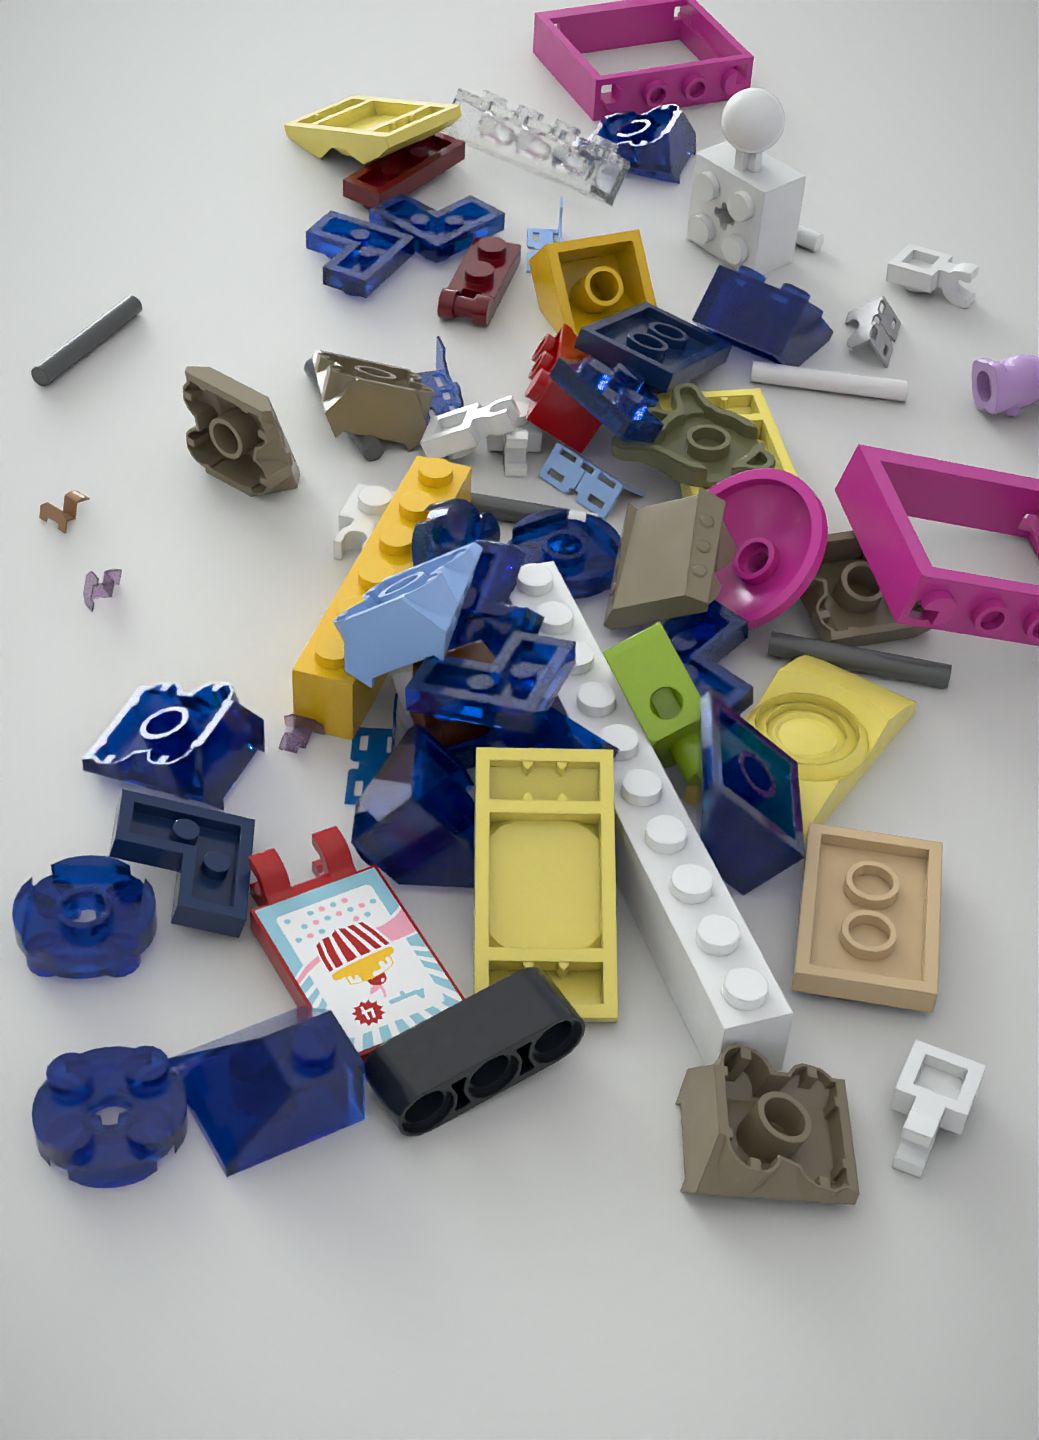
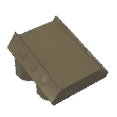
M317 350L312 355L324 412L335 438L342 432L363 436L372 435L378 439L403 443L406 445L408 453L420 443L427 428L426 422L434 390L429 386L421 384L422 378L418 374L411 372L407 368Z
M187 366L185 369L187 382L183 386V399L188 410L194 416L196 423L195 426L186 432L187 448L196 462L205 467L206 473L250 497L298 488L300 469L269 397L211 367Z
M700 486L698 495L642 508H635L628 503L603 623L605 627L610 630H616L707 612L708 605L717 598L722 587L715 571L722 569L733 561L738 551L723 521L726 506L724 500Z
M853 530L828 534L826 550L819 570L809 587L800 597L822 641L859 647L914 638L931 630L930 628L895 623ZM916 601L911 611H924L920 601Z
M737 1044L728 1046L714 1064L687 1069L675 1103L681 1105L685 1179L680 1191L735 1197L846 1205L856 1204L860 1193L845 1079L832 1078L823 1069L804 1063L793 1066L788 1073L772 1071L768 1061L759 1052Z

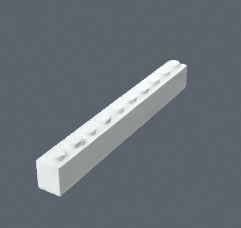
M554 561L538 564L531 563L521 567L497 570L493 627L506 654L510 655L527 693V698L552 749L613 750L616 882L705 1066L714 1064L728 1046L737 1044L759 1052L768 1061L772 1071L781 1070L793 1011Z

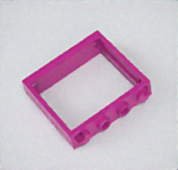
M623 0L535 13L533 53L592 121L727 101L737 92L750 88L754 56L696 0ZM675 7H680V12H678L677 17H674ZM680 40L700 61L600 75L583 57L582 53ZM612 84L611 92L601 93L602 86Z
M858 444L835 488V492L895 623L1039 646V585L933 567L908 518L910 516L1028 538L1039 558V479ZM916 601H920L924 609L923 612L911 611Z

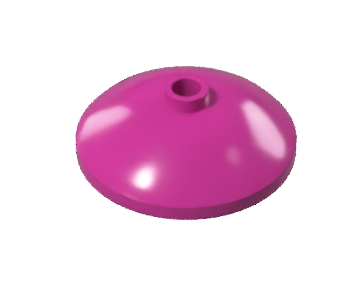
M761 468L744 471L722 480L708 490L726 502L723 521L738 551L733 561L722 569L715 571L722 587L717 598L708 605L707 612L685 616L697 626L718 633H737L759 627L789 609L802 596L816 576L827 545L828 526L825 510L818 496L804 481L783 470Z

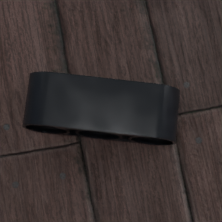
M527 967L388 1039L368 1056L363 1065L362 1075L400 1132L406 1136H419L434 1130L558 1062L570 1054L580 1043L586 1026L583 1019L545 970L539 967Z

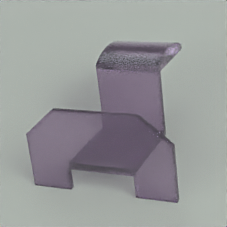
M121 569L104 571L102 583H98L99 578L93 571L86 574L83 596L85 605L91 612H93L95 604L93 599L112 597L114 586L120 584Z
M295 714L284 716L286 726L293 727L294 729L292 733H284L279 749L297 754L299 747L306 748L313 729L314 733L325 735L324 725L315 719Z

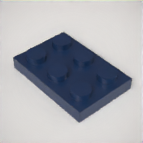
M644 301L582 327L574 348L590 355L589 359L594 365L610 371L620 370L636 378L635 383L640 388L652 393L662 394L672 391L678 384L687 383L726 363L733 344Z

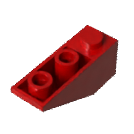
M564 323L555 337L546 334L532 356L531 360L535 364L528 375V378L532 381L524 395L530 399L526 420L577 452L582 453L610 414L613 391L596 365L590 361V356L574 348L577 336L571 327Z

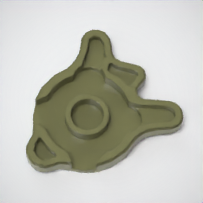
M692 383L678 384L673 388L671 395L672 411L656 407L646 408L641 414L640 427L620 431L612 439L611 452L617 459L642 462L658 469L671 479L694 487L711 488L732 475L752 469H775L776 464L773 455L765 449L763 442H758V429L749 419L713 405L705 398L700 388Z

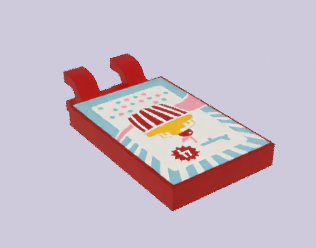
M333 826L312 834V845L320 856V859L312 861V872L316 878L300 884L290 885L285 866L274 848L249 856V867L257 879V882L250 884V894L259 906L250 910V927L341 1081L362 1073L363 1065L368 1056L382 1043L465 998L376 864L357 871L345 838L338 827Z

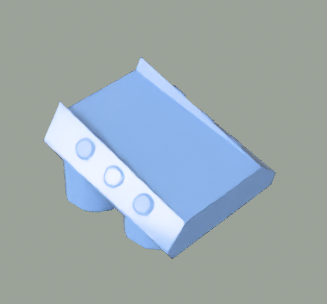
M473 542L387 577L362 595L364 599L362 602L337 616L333 623L344 641V671L370 688H373L376 677L434 655L443 662L483 548L476 542Z

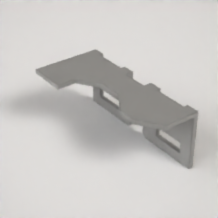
M881 296L848 312L845 324L848 325L857 321L859 325L857 330L848 338L846 345L853 350L866 343H870L885 368H887L893 352V345L890 340L896 341L901 322L886 298ZM881 302L884 305L882 313L879 310ZM875 317L879 318V324L874 321ZM892 321L895 322L893 329L891 327ZM873 328L876 331L874 339L871 336ZM884 347L887 349L885 356L883 354Z

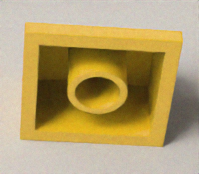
M639 229L546 244L528 260L539 309L556 333L559 332L565 323L571 327L578 337L582 327L644 301L657 307Z

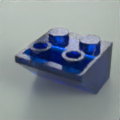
M719 265L692 319L699 328L732 343L733 347L774 364L797 367L801 366L830 340L833 330L822 318L824 312L809 302L811 296L806 291L789 283H783L780 289L765 283L767 278L764 275L743 265H739L737 271Z

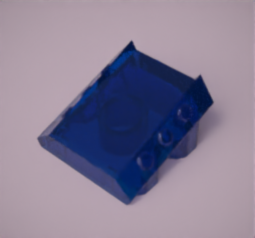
M675 104L659 106L648 113L638 114L636 111L619 112L612 116H603L580 151V161L590 166L680 184L679 176L691 155H696V132L683 111H680L679 106Z
M160 683L150 688L140 686L83 758V770L224 810L223 799L255 753L257 751L265 752L264 719L241 705L234 687L229 683H211L196 690L193 694L183 693L177 683Z

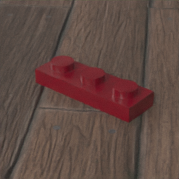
M438 132L426 139L377 159L343 179V197L362 204L366 209L380 212L464 160L465 142Z

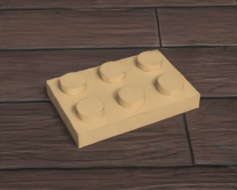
M809 822L805 843L791 991L933 1013L938 996L943 842Z

